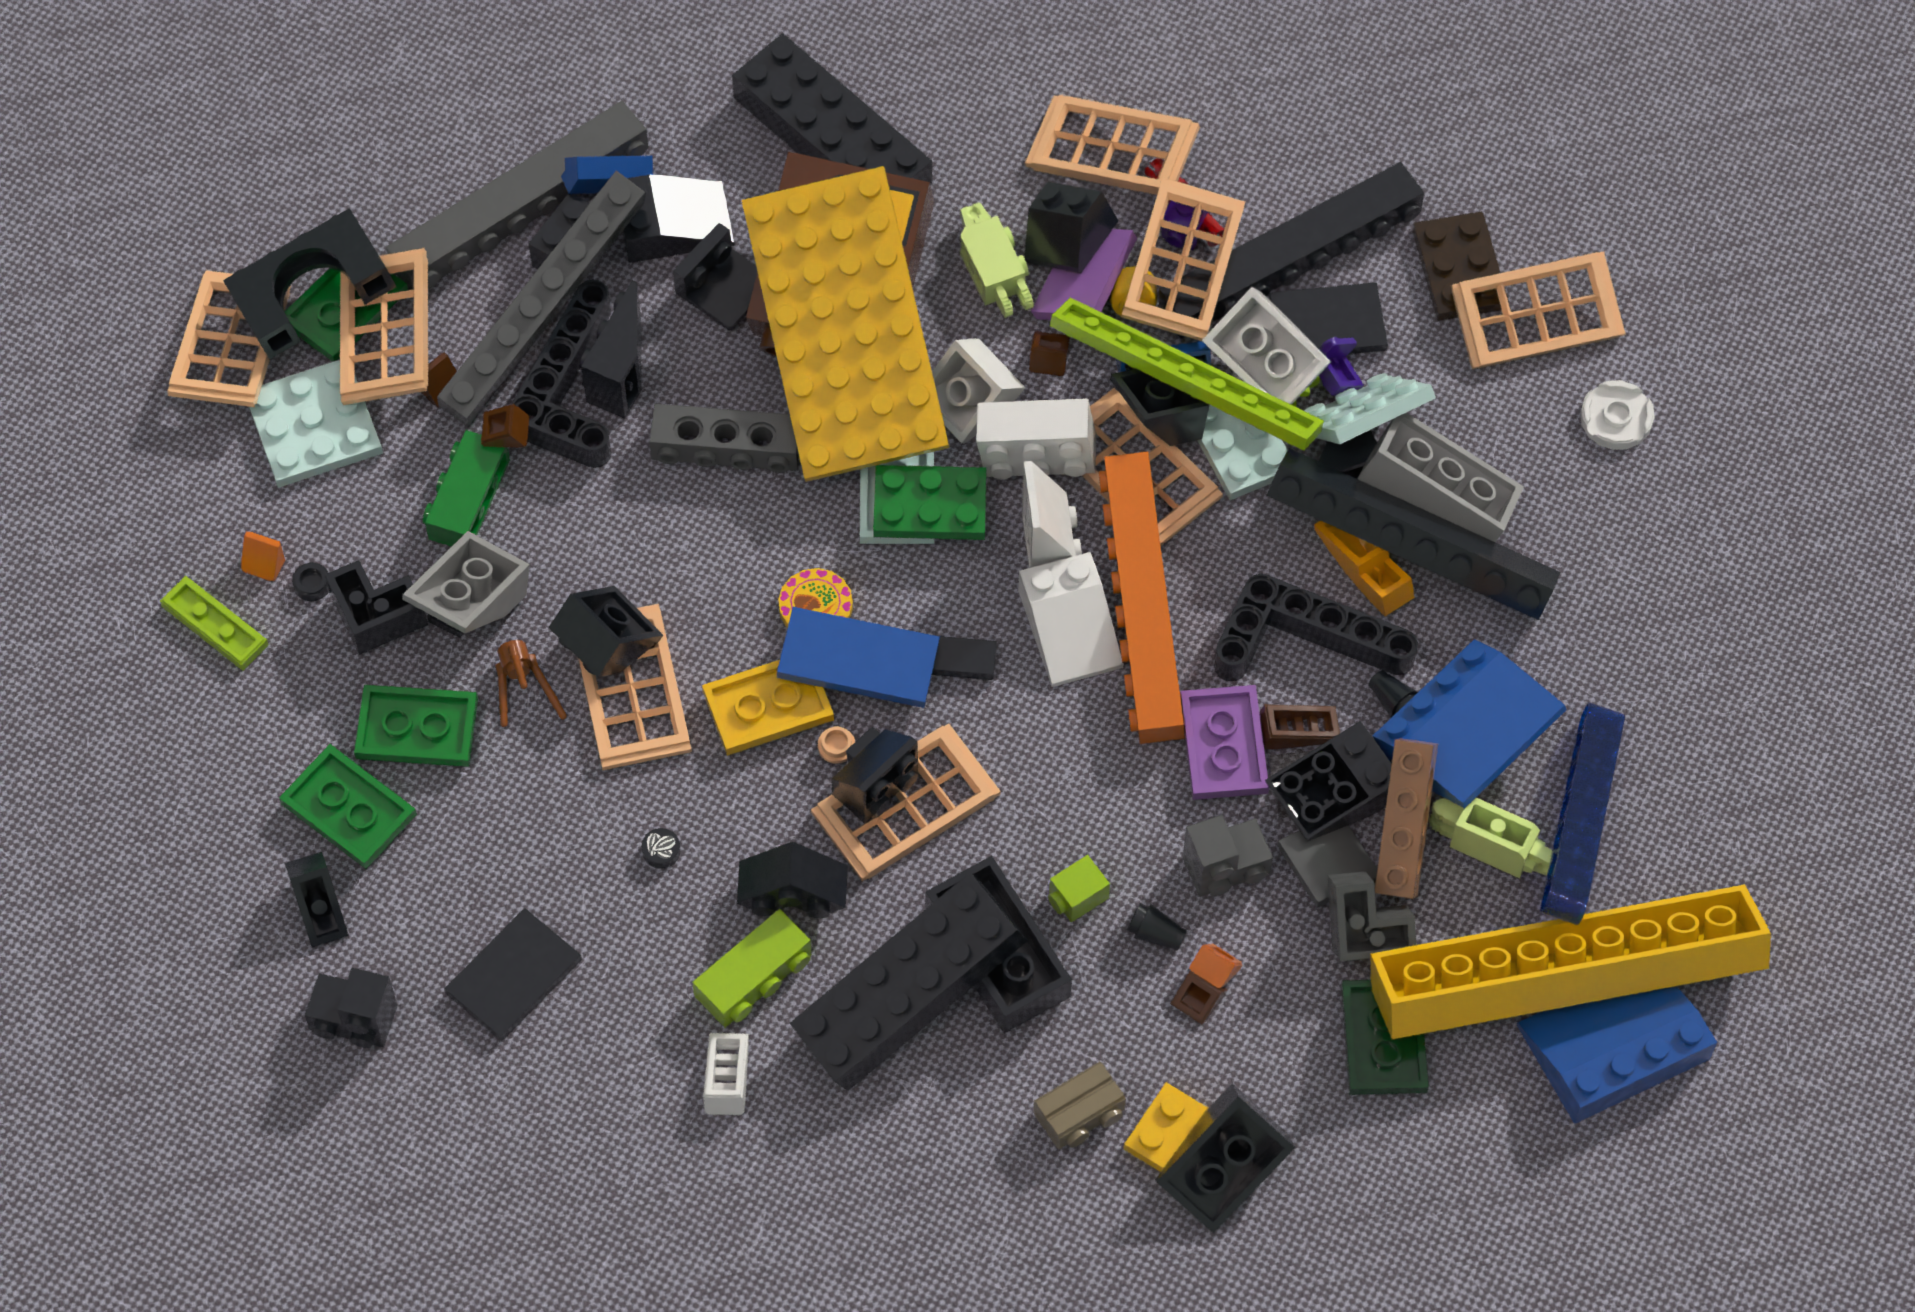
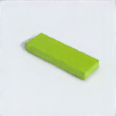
M187 576L160 600L161 606L242 671L269 646L265 637Z

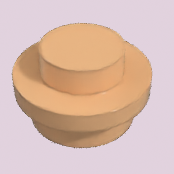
M842 727L828 728L818 739V752L825 761L834 764L846 762V750L855 743L854 736Z

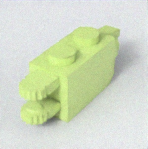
M980 202L960 209V217L964 227L960 235V255L984 304L988 305L996 302L1001 313L1006 318L1013 315V306L1008 297L1017 294L1025 310L1033 308L1032 295L1025 282V276L1029 275L1028 266L1022 255L1017 256L1013 248L1015 247V242L1009 227L1003 228L998 216L991 218Z
M1445 798L1436 799L1433 803V813L1429 819L1430 826L1435 832L1438 831L1439 834L1451 839L1450 848L1517 878L1521 877L1523 871L1528 873L1535 871L1552 878L1561 859V854L1545 846L1546 843L1538 838L1540 829L1533 822L1479 798H1475L1466 808Z

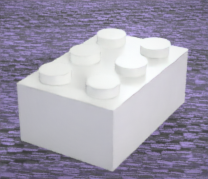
M1088 399L978 403L976 442L983 467H986V477L1008 479L1012 476H1023L1025 461H1032L1046 475L1066 474L1078 477L1085 473H1095L1096 431Z

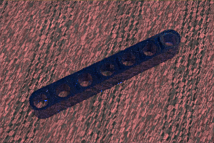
M1591 702L1586 704L1578 725L1540 907V913L1575 925L1580 924L1589 900L1625 721V714Z

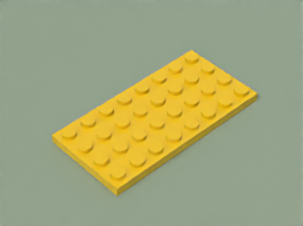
M884 166L741 200L805 481L817 480L950 448Z

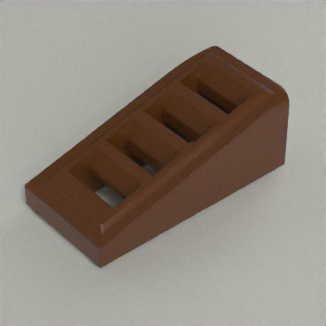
M1264 704L1259 712L1265 750L1322 745L1340 734L1336 706ZM1319 718L1323 719L1324 731H1319L1317 722ZM1303 720H1307L1309 731H1304ZM1287 722H1292L1293 731L1288 730Z

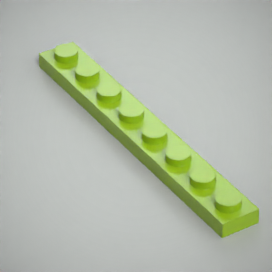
M1071 297L1052 314L1050 327L1301 450H1305L1322 432L1324 420Z

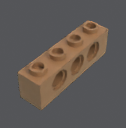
M1403 738L1395 740L1375 893L1411 899L1418 896L1438 743Z

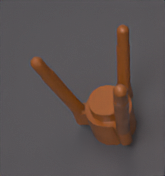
M511 640L502 644L497 650L500 662L495 665L498 675L500 725L502 727L508 725L506 676L510 679H518L521 689H526L528 686L526 676L530 673V669L562 720L566 719L567 714L538 666L535 654H529L526 643L522 640Z

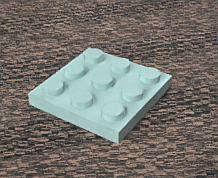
M340 360L263 384L257 404H255V407H249L278 488L383 454L382 446L366 403L359 402L343 405L341 402Z
M1383 373L1368 379V385L1357 391L1355 388L1345 390L1335 396L1336 401L1327 405L1323 403L1316 404L1304 411L1324 420L1322 432L1316 437L1317 439L1342 444L1435 399L1436 396L1432 386L1416 382L1415 379L1407 380L1402 379L1401 376L1393 377Z

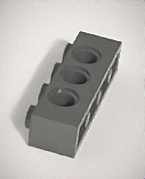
M654 404L649 441L651 460H659L665 464H675L677 462L695 463L702 467L725 465L739 470L762 468L776 473L797 471L799 453L790 414ZM687 435L696 436V438L693 440L682 439L684 436ZM723 438L732 439L729 443L719 442ZM759 441L769 442V444L765 446L755 445V443Z

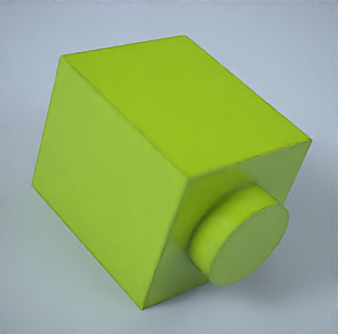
M1086 855L1050 878L1048 900L1059 915L1064 913L1072 923L1109 899L1110 883L1089 855Z

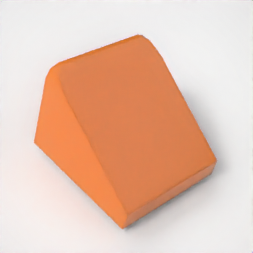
M246 531L241 559L242 571L269 581H275L285 562L280 541Z
M1205 944L1200 948L1189 969L1216 988H1222L1241 969L1243 964H1241L1240 960L1215 944Z

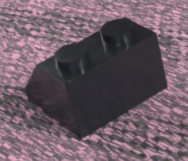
M1047 182L1028 209L1024 254L1026 262L1082 273L1119 221L1103 192Z
M1138 369L1111 374V382L1143 425L1169 446L1203 438L1209 404L1169 384L1163 383Z
M615 586L570 594L549 626L550 630L558 637L560 644L571 650L583 662L584 668L597 677L620 673L663 637V634Z

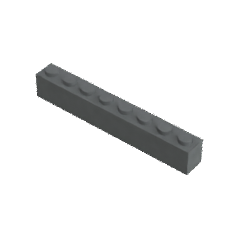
M621 100L386 247L387 254L424 248L427 252L428 289H430L445 275L453 270L458 271L468 264L469 260L482 252L491 251L501 240L511 234L523 231L530 222L541 215H548L553 212L568 195V191L561 178L565 170V158L642 156L645 150L649 148L647 129ZM413 270L396 273L402 281L407 283L409 290H413Z
M618 171L614 172L437 396L438 405L466 427H469L644 205L645 191Z

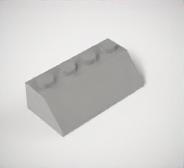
M1404 413L1390 421L1358 477L1360 481L1494 542L1504 532L1524 488L1521 484L1408 413Z

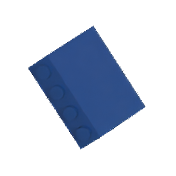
M1474 639L1373 735V739L1391 763L1396 739L1403 738L1438 743L1432 792L1466 808L1567 709L1565 704L1502 652Z
M1677 986L1541 1011L1517 1023L1518 1029L1574 1124L1710 1060L1717 1045L1716 1039L1697 1008Z

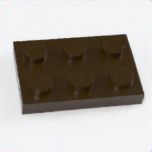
M1483 211L1413 223L1412 232L1437 321L1459 318L1451 290L1452 284L1501 273ZM1496 288L1474 293L1479 314L1502 310Z

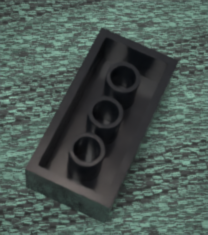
M990 856L925 891V909L971 872L983 883L1028 939L1024 945L974 985L1005 1034L1070 998L1072 979L993 856Z

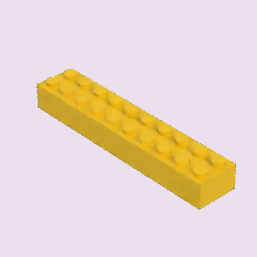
M1744 884L1371 953V990L1391 1038L1397 1039L1769 969L1771 932Z

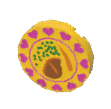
M820 568L802 570L791 576L782 586L778 599L780 618L787 628L793 607L850 618L853 611L851 590L845 580L832 571Z

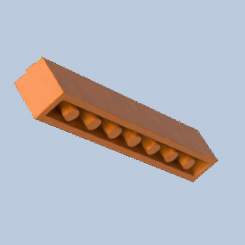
M1147 451L1104 457L1105 470L1098 471L1101 493L1108 492L1110 504H1102L1105 527H1113L1114 537L1107 538L1109 560L1117 559L1118 571L1111 572L1113 594L1121 593L1122 605L1115 606L1118 628L1125 627L1126 639L1119 640L1122 663H1130L1131 674L1124 675L1126 697L1134 696L1135 709H1128L1131 732L1138 731L1140 744L1185 739L1149 453Z

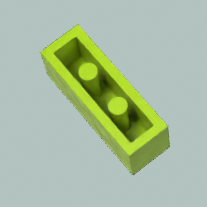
M778 909L692 982L694 997L724 1028L733 1021L738 1023L749 1015L753 1008L752 1005L761 997L768 998L773 995L787 975L791 972L794 974L800 972L809 963L810 956L812 955L811 940L781 909Z

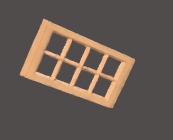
M1065 95L1053 96L1025 161L1026 167L1033 168L1034 171L1157 195L1162 177L1178 182L1200 126L1199 123L1192 122L1189 119ZM1068 112L1089 116L1081 135L1060 131ZM1097 117L1118 121L1110 141L1089 137ZM1126 123L1147 127L1139 146L1118 142ZM1154 129L1176 132L1168 152L1147 148ZM1057 138L1078 142L1070 162L1049 158ZM1086 144L1107 148L1099 168L1078 164ZM1114 150L1136 154L1128 173L1107 170ZM1144 155L1165 159L1157 179L1136 175Z
M1162 177L1121 317L1202 341L1209 331L1245 201ZM1169 200L1195 207L1189 227L1163 220ZM1202 210L1228 217L1222 237L1196 230ZM1161 227L1187 234L1181 254L1155 247ZM1194 237L1220 244L1214 264L1188 257ZM1153 254L1179 262L1173 282L1147 274ZM1186 264L1212 271L1207 291L1180 284ZM1145 282L1171 289L1165 309L1139 302ZM1178 291L1204 299L1199 319L1172 312Z
M424 248L379 256L389 274L413 270V290L391 294L387 292L366 305L362 299L355 300L354 286L349 278L340 272V395L343 405L427 391L428 259ZM413 298L412 318L387 322L388 302ZM381 303V323L355 327L356 307ZM413 325V345L387 349V329ZM381 331V351L355 355V335ZM413 353V373L387 377V357ZM381 358V379L355 383V363Z
M1604 251L1451 285L1472 369L1551 353L1625 335ZM1587 269L1593 295L1571 299L1565 273ZM1557 275L1563 301L1541 306L1535 280ZM1527 282L1533 308L1511 312L1504 286ZM1496 288L1503 314L1480 319L1474 293ZM1595 301L1602 327L1580 332L1573 306ZM1565 308L1572 334L1549 338L1543 313ZM1535 315L1541 341L1519 345L1513 319ZM1505 321L1511 347L1489 352L1483 326Z
M207 270L203 274L169 381L168 396L255 407V404H257L270 360L256 337L235 334L239 319L246 320L238 305H236L235 309L209 306L213 291L230 293L223 280L233 274ZM291 285L288 288L284 297V311L290 295ZM212 315L232 318L228 333L201 330L205 316ZM198 339L225 342L221 356L212 357L194 354ZM232 343L259 346L255 361L228 359ZM190 363L217 366L213 382L186 379ZM224 367L250 370L251 374L247 386L220 383Z
M1115 388L1090 406L1096 434L1108 445V447L1096 455V465L1113 452L1117 455L1126 454L1120 447L1138 432H1141L1156 446L1148 452L1150 461L1162 452L1177 467L1158 484L1152 479L1154 496L1158 494L1173 509L1158 521L1161 546L1223 497V493L1218 489V486L1176 445L1169 446L1143 425L1120 392ZM1119 410L1134 426L1117 440L1113 441L1099 425ZM1095 469V473H1085L1082 475L1109 502L1108 492L1101 493L1098 471ZM1184 474L1199 490L1178 505L1163 489Z
M659 604L637 609L663 634V637L654 645V648H650L638 658L657 655L661 672L660 677L634 682L629 665L623 670L626 680L625 684L598 689L596 675L589 673L584 668L583 662L579 659L602 770L692 752ZM663 684L668 705L640 711L635 689ZM628 691L632 713L605 718L600 697ZM670 713L674 734L646 740L642 718ZM634 720L639 742L611 747L607 726Z
M949 723L917 741L918 772L927 785L908 797L900 790L896 794L900 802L887 809L879 817L873 815L871 820L852 831L837 811L843 804L833 795L822 800L811 809L812 815L862 882L883 871L1001 795L999 788ZM939 746L955 767L934 779L919 758ZM960 773L975 795L955 807L939 785ZM932 790L948 812L928 824L912 802ZM905 807L920 829L900 841L885 819ZM878 825L893 846L872 859L857 836Z

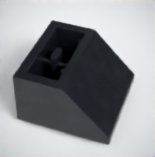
M884 729L831 779L832 795L864 824L873 815L879 817L887 810L891 804V799L900 790L905 792L916 782L918 778V742L911 736Z

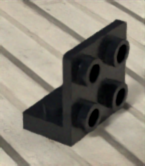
M718 222L673 270L675 293L728 330H733L747 315L757 276V267L732 249L730 229Z

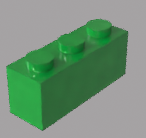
M465 430L461 442L456 441L450 453L451 464L447 473L442 472L436 486V493L438 494L433 504L428 503L423 514L422 522L426 526L429 540L452 547L467 531L478 535L509 464L508 447H484L481 445V434Z

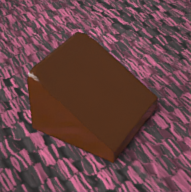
M1034 332L1029 371L1032 373L1064 376L1070 337L1063 334Z
M445 352L428 364L427 391L421 392L438 408L440 406L438 405L437 396L457 372Z
M515 404L485 411L481 445L484 447H526L529 427L528 414Z
M1189 971L1170 1004L1203 1025L1228 990L1225 987L1216 988L1192 971Z

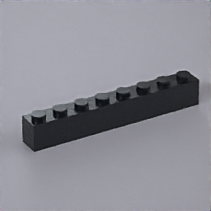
M1399 162L1233 249L1211 323L1224 317L1251 287L1267 296L1270 291L1282 285L1289 286L1293 284L1302 274L1312 269L1319 270L1336 256L1355 251L1361 243L1370 238L1382 237L1391 227L1401 222L1407 223L1412 221L1422 210L1425 192L1402 162ZM1216 259L1208 263L1214 264ZM1197 268L1182 276L1180 284L1207 291L1212 271ZM1159 288V308H1166L1171 289ZM1178 291L1172 312L1199 319L1204 299Z
M1291 448L1288 449L1281 461L1266 495L1537 620L1540 619L1561 573Z

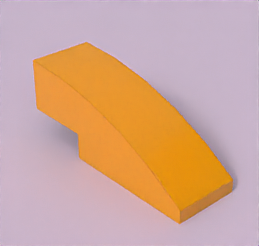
M1321 520L1314 524L1315 531L1340 567L1385 617L1415 598L1412 578L1389 557L1388 551Z

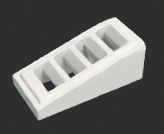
M709 1034L703 1094L704 1107L707 1114H744L749 1034ZM717 1050H739V1054H717ZM716 1065H736L737 1068L716 1067ZM715 1080L736 1081V1083H715Z

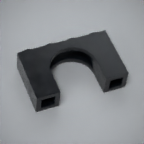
M350 208L334 215L328 221L301 234L293 241L277 250L269 252L263 258L236 271L233 275L223 280L269 360L301 342L284 312L283 303L290 285L304 273L319 268H331L342 272L349 278L365 305L396 287L386 266Z

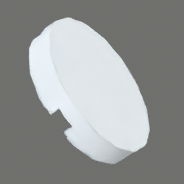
M1622 380L1606 381L1599 384V387L1593 389L1585 396L1580 412L1581 425L1588 437L1598 445L1612 450L1629 449L1639 445L1649 435L1655 417L1653 404L1649 397L1647 399L1642 394V390L1636 385Z

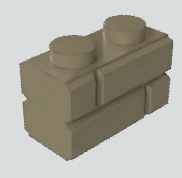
M1099 1061L1036 1099L1033 1105V1113L1057 1149H1061L1067 1144L1073 1148L1083 1143L1090 1136L1089 1131L1100 1124L1106 1128L1116 1123L1123 1116L1122 1111L1125 1110L1126 1098L1116 1082L1112 1080L1105 1066Z

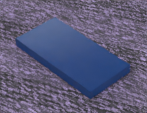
M793 607L779 661L777 678L925 708L940 637Z

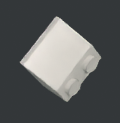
M979 338L955 340L932 371L944 425L961 443H966L977 435L978 403L1016 401L1025 389V386Z

